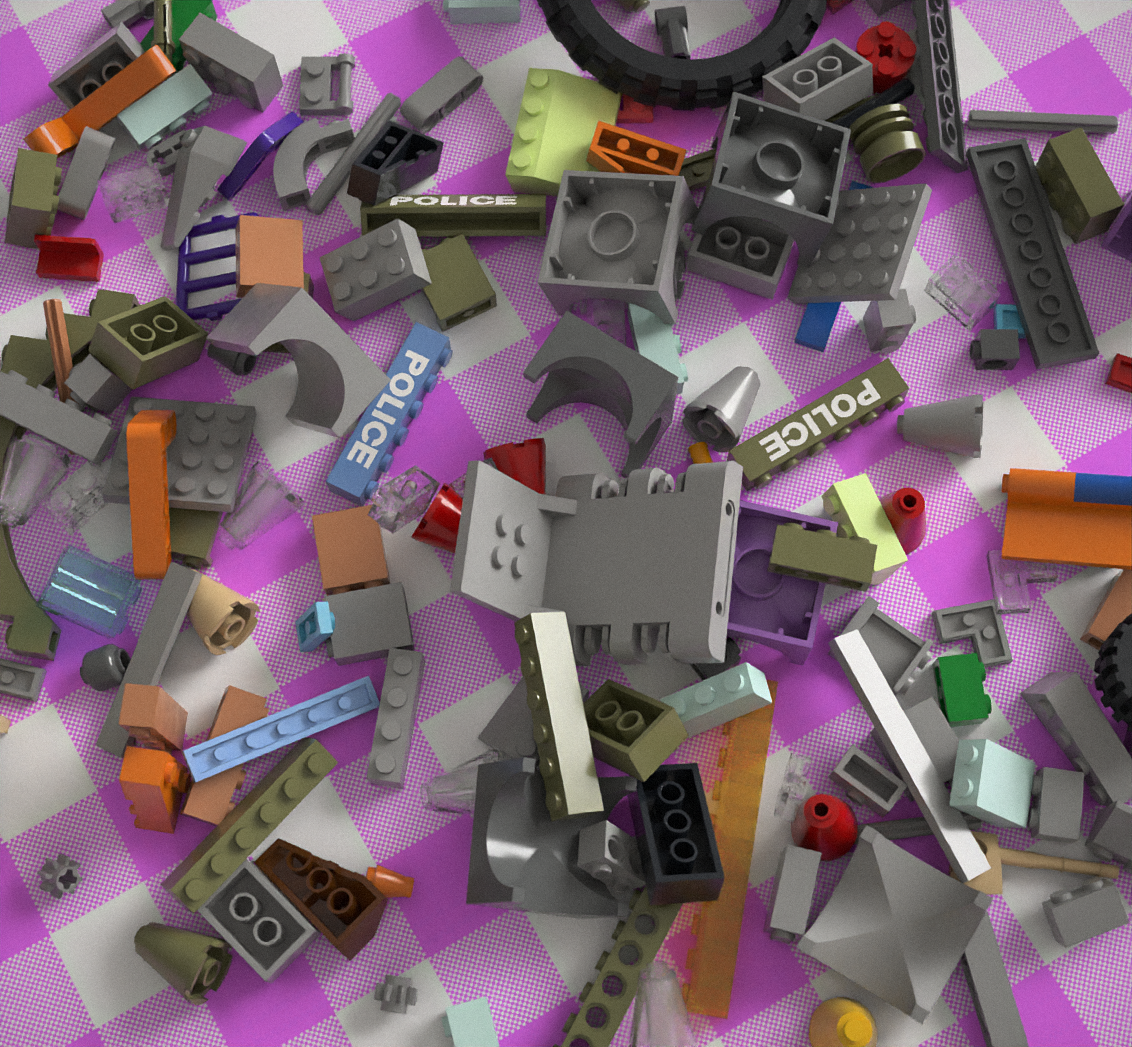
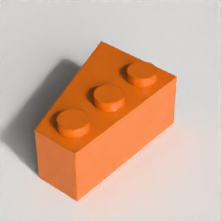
M598 121L586 161L601 172L679 176L687 150Z

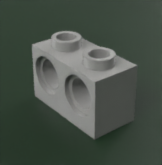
M607 820L580 829L578 867L619 893H629L635 888L646 885L636 839Z

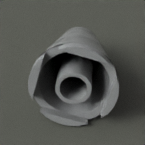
M735 367L689 403L683 410L685 417L682 419L687 432L697 442L706 443L707 441L715 445L712 450L717 452H729V450L736 447L760 387L757 373L750 367Z
M976 394L904 409V415H898L897 434H903L904 441L972 458H981L982 445H980V439L983 432V395Z

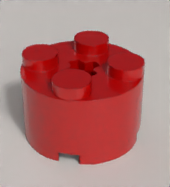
M888 21L882 22L863 32L855 48L857 54L872 63L874 95L876 92L881 93L904 78H909L917 51L912 38L904 30Z

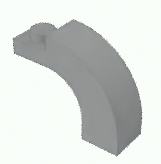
M314 118L295 128L284 139L277 151L273 166L274 183L283 211L305 205L311 198L306 183V175L311 163L327 152L349 146L353 141L354 134L349 119L333 121L327 126L320 128L317 118Z

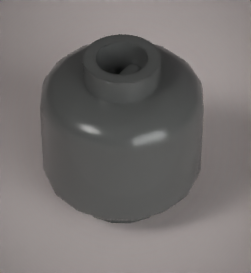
M114 644L89 651L83 657L82 666L80 667L81 678L85 684L90 685L97 691H105L119 686L131 660L125 649L119 648Z

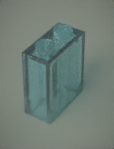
M68 545L63 548L36 606L103 637L113 638L116 633L120 635L128 622L129 617L125 616L129 605H134L141 594L142 587L138 586L141 579L136 580L134 574L72 545Z

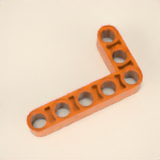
M155 45L62 117L41 125L23 140L33 151L55 154L57 159L65 156L77 148L86 126L99 131L114 120L120 112L148 94L177 70L160 47Z
M141 410L127 425L126 441L133 568L136 580L164 579L172 562L166 448L176 437L177 419L175 410Z

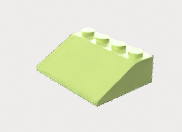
M529 68L505 173L513 192L558 196L564 170L601 172L588 163L586 159L598 121L616 126L622 93L618 92L616 94L596 81L561 70Z

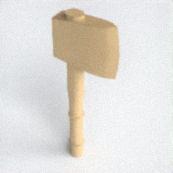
M971 831L991 869L963 884L988 895L1002 894L1001 864L1112 879L1118 878L1119 866L1104 864L1100 861L1097 863L1064 858V856L1055 857L1030 851L999 847L997 834ZM949 864L948 876L960 882L951 864Z

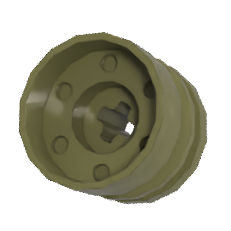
M888 104L878 107L859 117L849 127L851 129L849 139L853 144L855 153L860 155L859 162L868 182L884 183L906 175L921 164L926 156L918 133L913 132L914 125L904 105Z

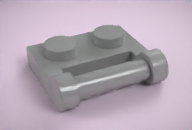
M343 53L338 56L301 58L299 104L301 115H349L353 113V101L351 100V73L355 67V57L353 55ZM332 70H340L339 99L336 101H331Z

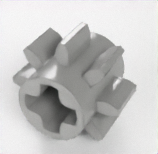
M59 854L57 860L46 858V864L42 867L41 871L37 872L43 881L39 888L50 892L51 896L58 899L62 897L63 892L74 894V889L79 881L83 880L77 871L81 864L73 860L70 861L69 856Z
M386 975L385 984L376 983L374 1000L382 1001L380 1010L406 1014L407 1005L415 1006L418 989L410 987L411 978Z

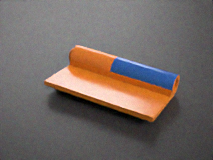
M1010 468L1009 474H1003L1002 493H1008L1002 559L1132 570V476Z

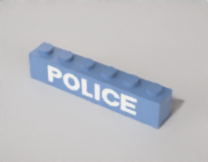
M416 322L386 374L391 381L368 405L326 479L329 491L360 506H364L367 499L372 500L379 487L377 481L382 472L387 473L394 460V456H392L397 445L402 446L409 433L408 425L412 419L416 420L419 417L424 405L422 400L427 392L432 393L438 381V376L436 375L441 366L446 367L452 357L453 351L451 350L449 337Z

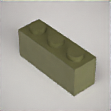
M795 523L777 524L767 572L866 592L871 584L878 545L869 543L870 541L864 537L852 536L847 539L837 537L835 532L820 529L812 532L803 530V526Z

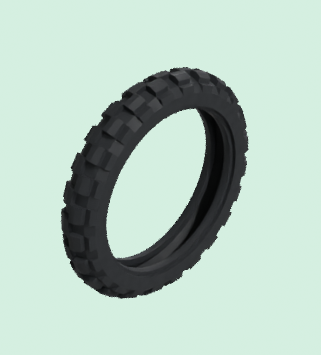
M537 0L544 12L547 19L546 24L556 41L561 42L568 51L570 59L583 72L587 70L599 80V84L616 94L620 92L634 98V102L651 107L659 105L671 107L672 110L694 111L696 108L709 107L714 109L726 106L733 92L751 97L762 91V76L801 56L810 44L826 11L827 0H780L772 21L758 36L734 51L704 59L666 57L635 45L615 31L604 20L591 0Z

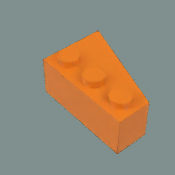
M126 746L119 782L125 799L133 801L134 805L130 804L129 811L130 814L137 815L134 821L135 828L171 834L175 832L183 793L188 791L191 775L187 773L188 768L168 752Z

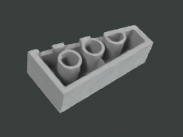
M1050 672L1020 693L1070 760L1074 769L1077 772H1084V781L1090 787L1089 792L1098 804L1108 806L1116 801L1125 803L1132 798V758L1077 672Z

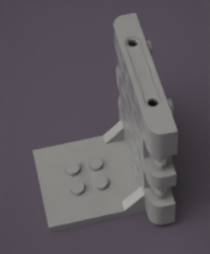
M480 460L468 461L450 592L515 622L530 613L565 611L576 666H590L591 655L599 652L600 644H602V650L605 655H612L614 660L624 665H647V656L656 650L658 641L662 653L670 652L673 659L683 664L724 663L743 467L735 461L691 464L686 472L678 474L675 492L673 477L659 468L635 469L631 471L629 477L621 480L619 490L616 480L603 473L562 476L557 483L556 496L537 493Z

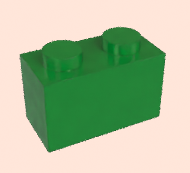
M971 653L938 657L932 664L938 703L950 727L982 724L989 718L988 714H991L992 706L990 696L984 694L982 682L986 680V672L983 662L978 660V654Z

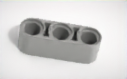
M456 57L410 95L402 104L400 113L420 133H427L479 89L483 82V76L463 57Z
M88 126L85 127L59 192L57 210L85 220L116 138Z

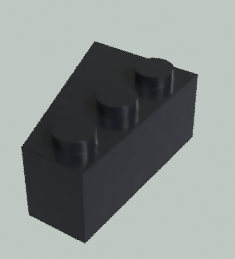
M388 120L352 163L347 194L375 206L437 173L444 142Z

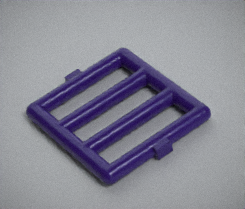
M255 212L242 214V215H246V216H258V217H259V215H258L257 213H255ZM218 215L212 217L211 222L194 225L178 248L175 305L194 321L205 318L211 321L221 320L223 315L228 314L242 298L188 309V294L236 284V271L189 281L190 266L236 256V243L191 253V238L236 229L240 215L228 218Z

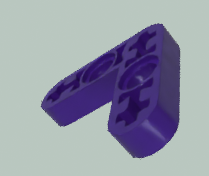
M292 111L264 130L246 150L229 176H226L217 191L228 201L234 198L265 158L279 148L284 139L295 128L303 124L304 121Z

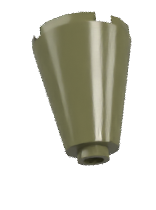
M151 922L142 926L134 938L135 952L183 998L196 1006L208 1000L204 996L210 989L215 992L218 990L232 962V955L227 953L228 948H232V946L222 938Z

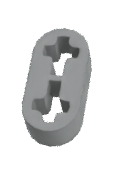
M188 130L174 134L149 150L146 160L155 175L167 176L175 172L177 156L183 146L181 139ZM162 157L166 160V163L161 165L157 162V159Z

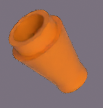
M377 865L376 868L368 866L366 878L386 898H411L414 885L413 877H407L380 865Z

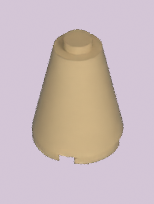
M202 574L186 616L205 647L214 655H222L226 653L223 650L230 645L236 648L250 636L258 622L255 613L256 611L260 613L259 606L249 598Z

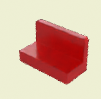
M51 235L34 236V242L40 250L36 274L39 278L100 282L104 253L95 239Z

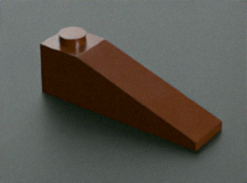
M280 838L254 862L349 961L375 936L388 899L364 875L342 868L330 860L326 861Z

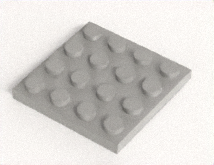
M924 183L839 191L833 225L809 268L798 265L787 298L794 304L896 300L932 189Z
M131 397L102 496L104 502L130 504L126 441L129 421L141 410H175L177 419L176 437L166 448L169 507L233 513L255 423V406Z

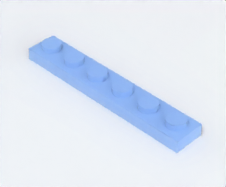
M366 676L181 752L193 783H196L379 707L380 702L370 677Z

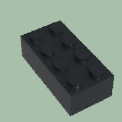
M698 764L660 765L645 782L637 779L636 792L627 795L650 905L718 901L725 876Z

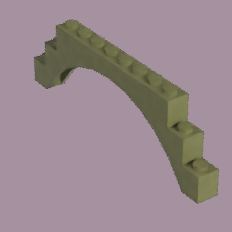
M98 289L96 299H92L89 306L90 317L64 313L73 367L83 362L91 354L88 350L99 321L140 306L134 294ZM47 327V340L10 335L8 345H5L2 350L3 365L1 371L8 375L9 371L13 370L28 379L27 385L36 389L38 384L54 391L57 388ZM0 416V620L13 622L6 631L5 642L7 649L15 655L54 661L61 629L33 597L18 567L9 531L8 496L13 465L27 429Z

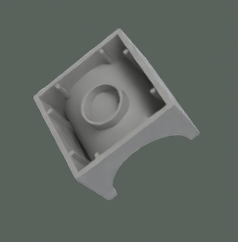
M256 283L206 337L214 347L258 356L272 344L281 342L291 354L298 373L297 394L292 407L285 417L293 425L338 438L344 434L391 381L302 287Z

